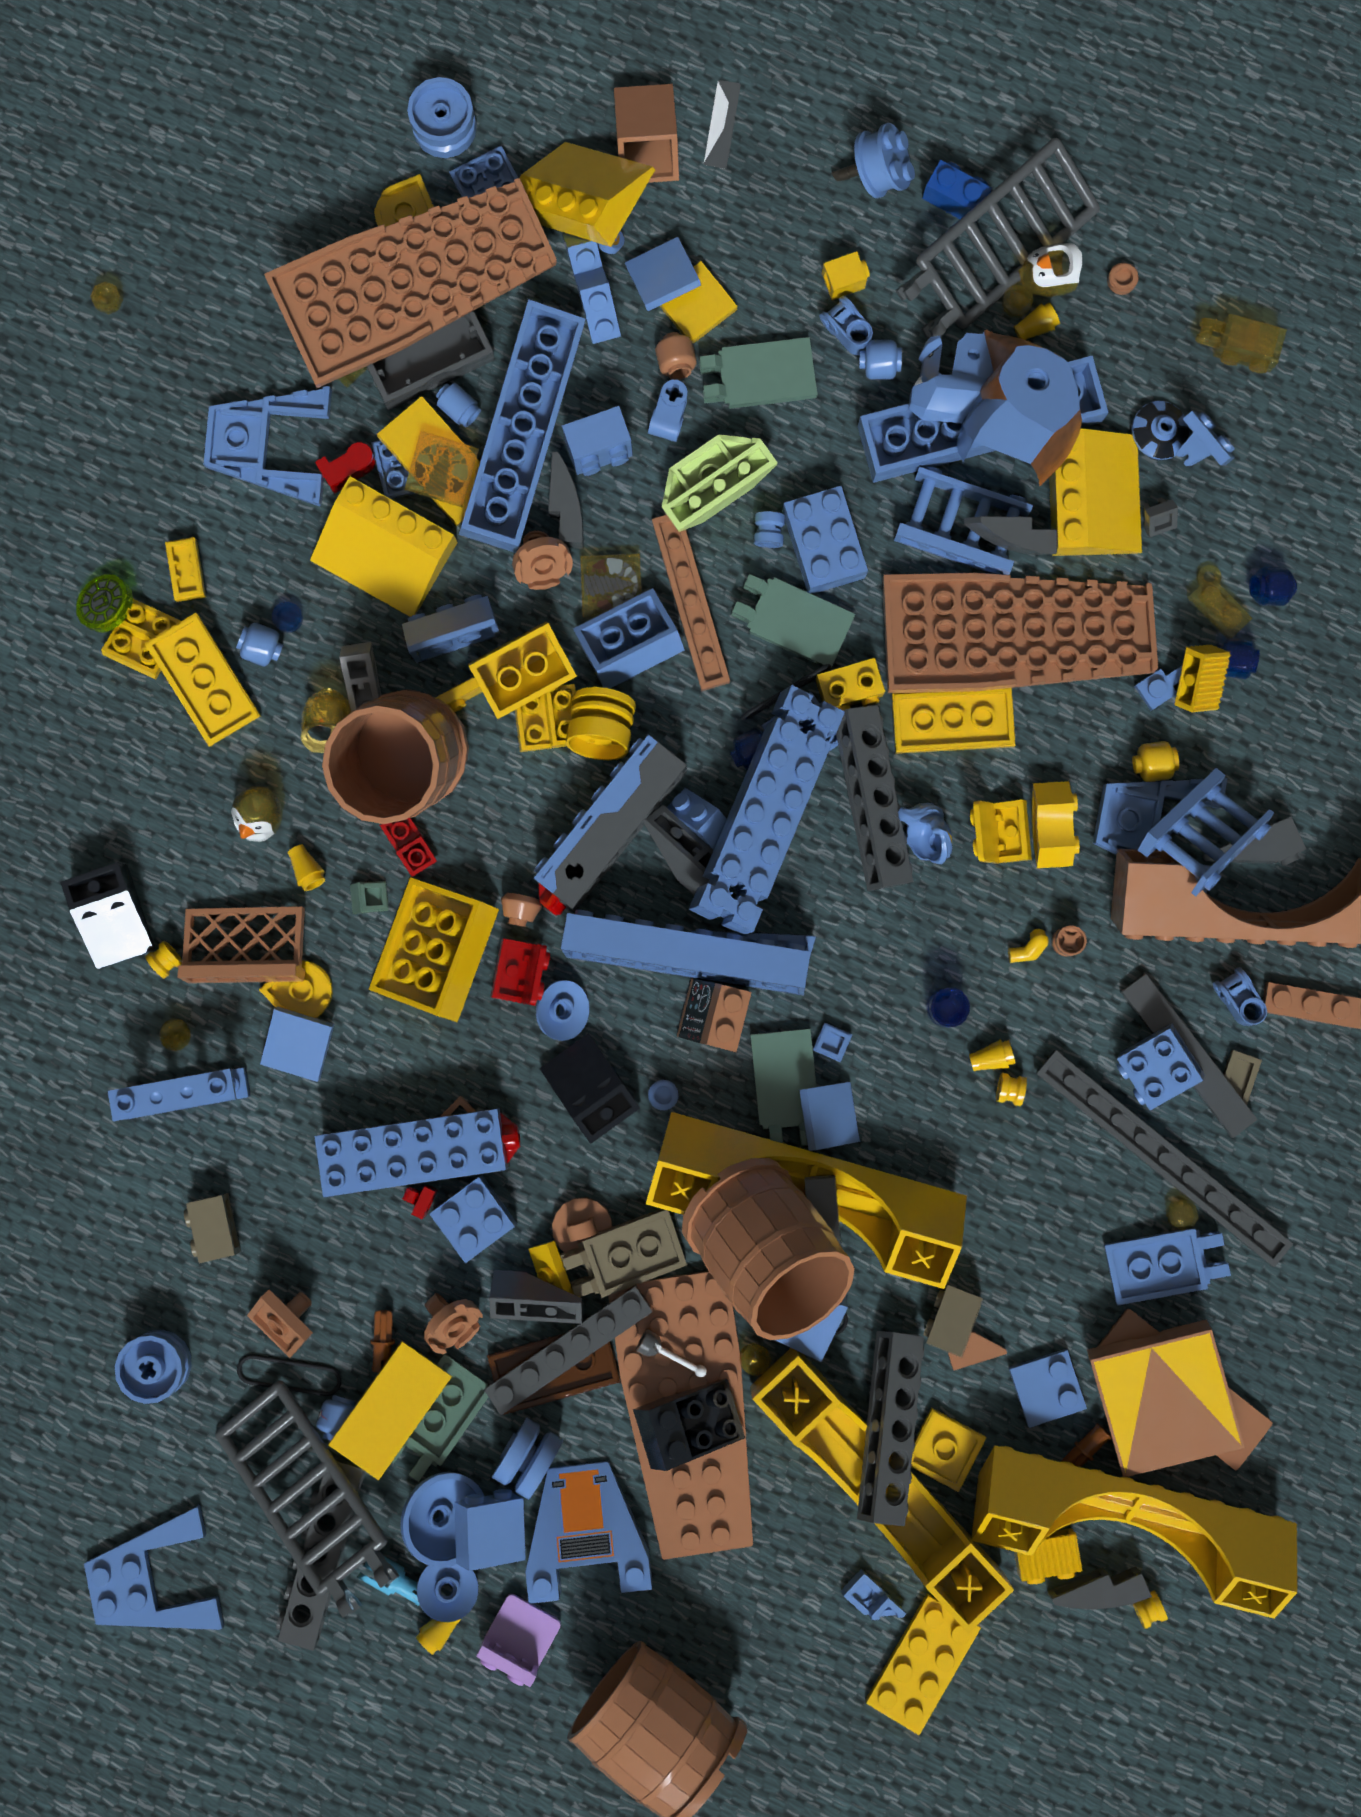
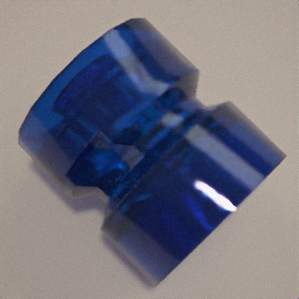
M943 988L929 996L926 1003V1012L928 1018L934 1024L940 1027H956L967 1019L970 1013V1003L962 991L956 988Z

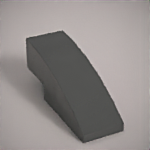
M552 452L549 515L550 518H560L559 540H562L568 548L584 549V528L576 488L560 454Z
M980 516L964 518V524L973 532L1004 549L1032 555L1057 554V530L1032 529V517Z
M1136 1566L1112 1577H1109V1574L1102 1567L1047 1591L1054 1605L1074 1609L1115 1608L1134 1604L1152 1597L1142 1573Z

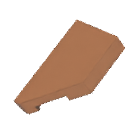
M972 1331L963 1357L961 1358L951 1353H948L952 1369L958 1370L1005 1355L1007 1351L1004 1347Z

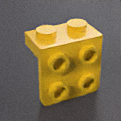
M1026 800L999 803L974 801L973 809L970 811V820L976 832V839L973 840V851L975 856L978 857L979 862L1000 864L1032 860Z

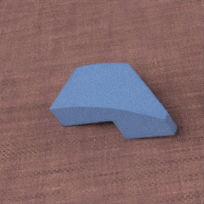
M862 1569L841 1590L842 1595L861 1613L869 1615L871 1620H879L881 1616L896 1615L897 1618H903L906 1615L901 1606Z

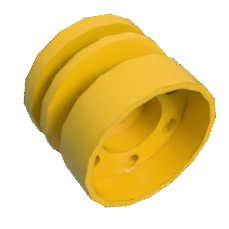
M587 687L577 690L573 695V707L571 708L573 719L568 724L567 747L574 753L597 760H618L624 758L629 752L631 740L629 728L633 725L635 701L629 695L610 688Z

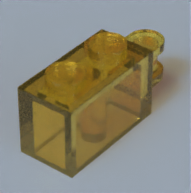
M1229 314L1223 322L1211 318H1202L1199 323L1201 331L1196 335L1195 341L1214 347L1213 357L1220 358V361L1224 364H1242L1249 366V369L1253 372L1266 373L1271 372L1278 364L1287 329ZM1213 331L1219 332V336H1212Z

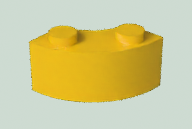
M1069 781L1033 783L1032 831L1037 868L1073 866L1074 856L1079 854V837L1074 836L1073 811L1078 809L1077 794L1071 792Z

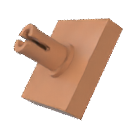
M268 1290L260 1297L247 1315L289 1358L299 1350L313 1333L299 1319L312 1305L310 1299L302 1292H299L285 1305L274 1293Z

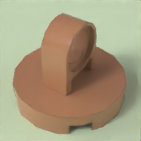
M532 531L524 536L523 545L515 553L512 566L516 579L520 584L521 582L528 584V587L533 590H545L557 586L560 583L559 579L566 572L567 575L570 574L573 560L568 546L562 540L549 537L541 531Z
M588 1197L574 1198L564 1203L556 1212L552 1223L553 1238L563 1252L579 1248L577 1243L582 1242L581 1239L591 1237L600 1231L611 1228L612 1218L607 1209L598 1201Z
M435 1293L424 1304L433 1317L428 1322L424 1331V1339L435 1353L445 1354L447 1353L445 1349L453 1345L456 1349L461 1348L474 1337L480 1328L477 1321L479 1317L483 1318V1314L471 1300H457L448 1304L442 1296Z

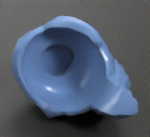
M919 803L909 809L904 807L899 809V820L908 825L907 844L914 855L920 860H929L935 864H943L952 853V833L949 825L944 820L942 809L933 803Z

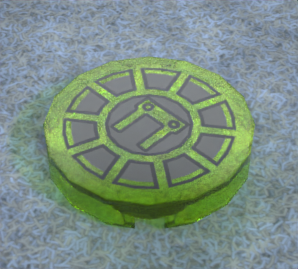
M104 574L95 577L80 592L76 603V615L80 622L90 630L100 633L113 630L123 623L127 617L125 613L128 607L131 609L133 603L132 591L129 585L116 575Z

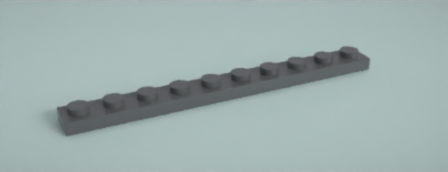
M1054 1050L1037 1070L1036 1075L1270 1266L1275 1268L1293 1245L1291 1241L1057 1050Z

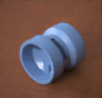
M771 511L756 513L755 524L758 526L757 533L754 534V545L765 548L782 547L784 536L781 534L780 528L785 525V515Z

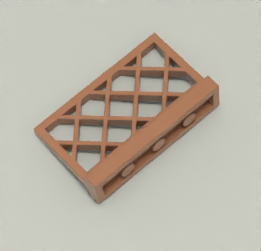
M301 906L186 909L182 965L178 966L177 977L187 983L304 981L305 969L302 968L305 908ZM257 915H264L270 922L257 934L248 924ZM286 915H296L295 926L286 934L277 923ZM205 916L211 924L199 935L193 929L194 917ZM228 916H235L241 923L227 934L219 924ZM246 927L254 938L241 949L233 938ZM275 927L284 937L270 948L262 938ZM217 928L225 938L212 949L204 939ZM287 941L294 946V960H282L276 954ZM230 942L239 952L230 961H223L218 956V953ZM260 942L268 952L260 960H252L247 953ZM201 943L210 953L201 961L191 962L192 951ZM242 957H244L247 961H239V960H240Z

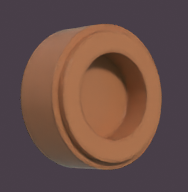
M1129 263L1116 264L1107 277L1109 288L1119 295L1130 293L1138 282V272Z

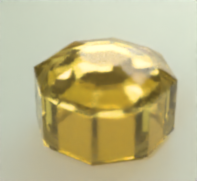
M108 282L94 286L90 296L95 308L108 315L118 311L123 301L118 288Z
M1184 1199L1171 1202L1166 1211L1169 1224L1180 1230L1192 1228L1199 1218L1196 1206Z

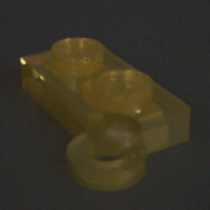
M1206 565L1199 570L1197 582L1200 586L1188 599L1230 640L1253 618L1219 584L1221 582V572L1217 567ZM1206 572H1211L1214 575L1213 582L1205 581L1204 574Z

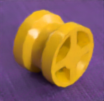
M162 941L159 944V949L155 952H149L145 955L149 965L163 979L170 975L171 969L182 965V958L166 941Z
M1001 1073L996 1091V1102L1004 1103L1005 1101H1011L1015 1106H1022L1026 1093L1027 1078L1022 1076L1012 1078L1007 1073Z
M1155 1590L1150 1591L1152 1597L1133 1604L1144 1629L1151 1627L1152 1623L1157 1620L1161 1622L1168 1620L1165 1609Z

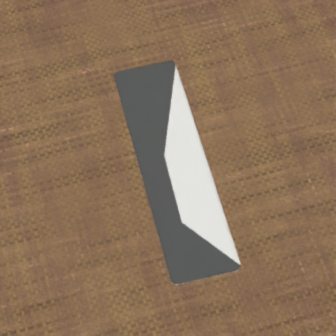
M719 80L717 83L704 165L727 168L741 87L740 83Z

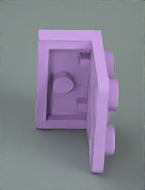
M509 1594L480 1644L476 1657L481 1659V1664L486 1668L494 1671L499 1669L508 1674L507 1678L514 1684L519 1686L525 1684L531 1687L537 1676L538 1668L560 1629L561 1622L558 1618L533 1604H529L528 1601L521 1597Z

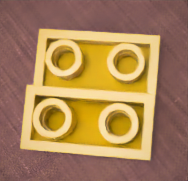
M129 597L114 620L116 626L101 649L102 655L156 680L161 670L144 643L181 621Z
M575 684L560 685L515 710L520 752L567 746L568 724L573 719L571 708L573 707V695L576 692Z

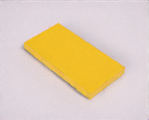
M421 396L378 432L377 437L424 490L427 489L425 483H428L430 479L428 474H432L433 466L440 462L439 457L443 455L444 451L448 450L449 446L462 454L463 458L460 460V465H467L468 467L467 480L460 481L459 478L450 473L454 471L451 464L455 461H451V459L455 456L452 457V453L448 450L450 468H448L449 479H447L446 484L448 489L444 493L446 499L428 493L458 527L463 521L480 461ZM436 444H442L443 448H440V446L437 448ZM432 445L436 446V456H433V465L431 463L428 466L416 461L423 450L427 447L431 448ZM465 458L466 464H461V461ZM415 463L421 464L423 469H425V473H423V477L420 479H416ZM452 478L457 479L460 483H465L463 488L455 494L453 491L454 483L451 481Z
M198 613L192 614L144 643L209 747L261 717Z
M1012 688L970 692L892 693L895 754L1016 746Z
M401 1341L328 1445L379 1480L452 1376L404 1341Z

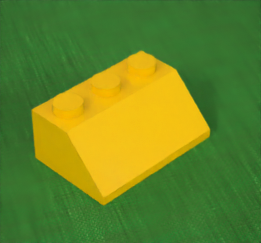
M547 621L468 663L473 676L497 719L577 677Z

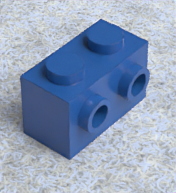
M940 160L926 184L922 199L961 219L991 193L992 187L988 186L984 179L977 176L972 177L962 172V169L955 163H946Z

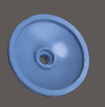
M442 1472L426 1478L411 1492L405 1502L401 1515V1534L406 1548L417 1560L432 1567H448L456 1564L454 1502L465 1500V1496L470 1494L484 1495L480 1487L473 1480L459 1473ZM439 1510V1516L434 1520L433 1514Z

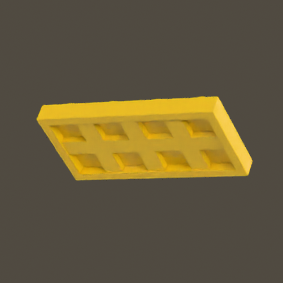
M926 1594L865 1700L866 1704L920 1735L979 1633L980 1625L978 1624L968 1634L936 1598Z

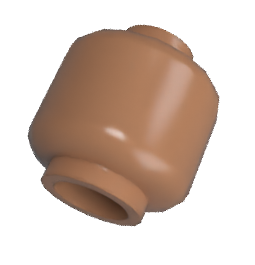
M677 332L668 333L658 342L655 348L660 372L670 379L680 380L688 377L697 364L692 340L685 335H680Z

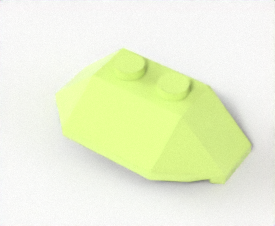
M717 435L669 468L662 509L678 532L701 524L753 489L778 462L761 438L751 439L739 436Z

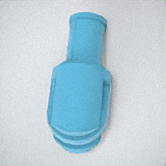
M385 1556L386 1561L399 1574V1577L392 1583L380 1588L375 1579L361 1572L357 1576L358 1579L388 1596L396 1592L419 1606L417 1595L412 1592L413 1590L417 1591L418 1582L405 1576L404 1567ZM365 1562L363 1567L372 1571L368 1563Z

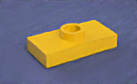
M191 537L165 542L174 600L181 602L206 597L197 539Z
M472 677L437 696L435 699H440L448 704L454 712H457L466 706L465 701L482 693V690L476 679Z
M555 1241L529 1248L528 1250L537 1272V1278L574 1295Z

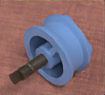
M891 123L881 125L879 130L874 133L869 131L860 132L856 136L854 145L856 164L833 171L831 174L836 181H844L851 177L860 176L865 189L874 198L884 197L890 189L897 191L907 189L910 181L915 178V171L910 162L907 150L909 144L905 132H899Z

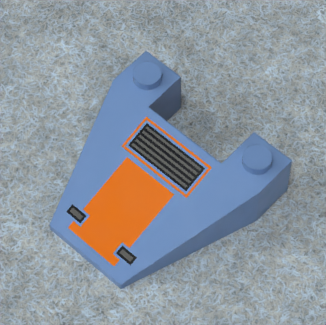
M609 1461L549 1468L525 1572L529 1604L560 1600L562 1591L560 1568L618 1562L621 1593L652 1590L649 1548Z

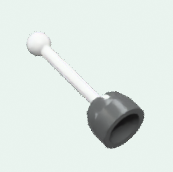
M649 1329L645 1330L636 1347L637 1352L648 1357L661 1353L695 1371L697 1377L701 1378L706 1375L707 1369L705 1366H697L661 1347V1339L656 1333Z

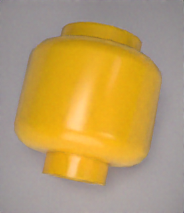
M1166 741L1141 745L1137 755L1132 757L1134 773H1140L1141 778L1145 782L1171 779L1174 772L1179 770L1177 749L1171 747Z

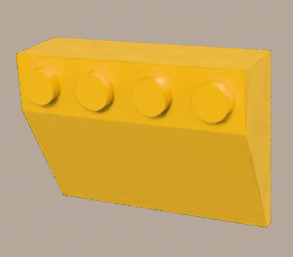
M564 142L521 174L519 179L541 226L611 247L655 169L653 166Z
M1080 429L1070 454L1062 465L1049 477L1051 530H1057V554H1052V556L1142 553L1138 447L1134 442L1133 436L1131 434Z
M349 476L334 502L310 561L411 617L418 612L458 542L454 534Z
M410 877L369 990L438 1017L458 1022L499 909Z

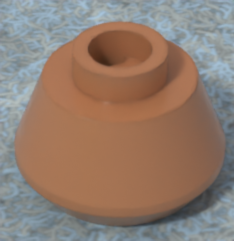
M506 893L501 898L503 916L508 917V924L526 927V923L533 922L542 908L539 899L530 896Z

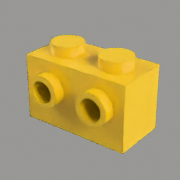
M875 658L817 674L815 679L822 702L825 701L843 711L859 703H862L863 707L877 704L880 702L879 698L883 697L885 693Z

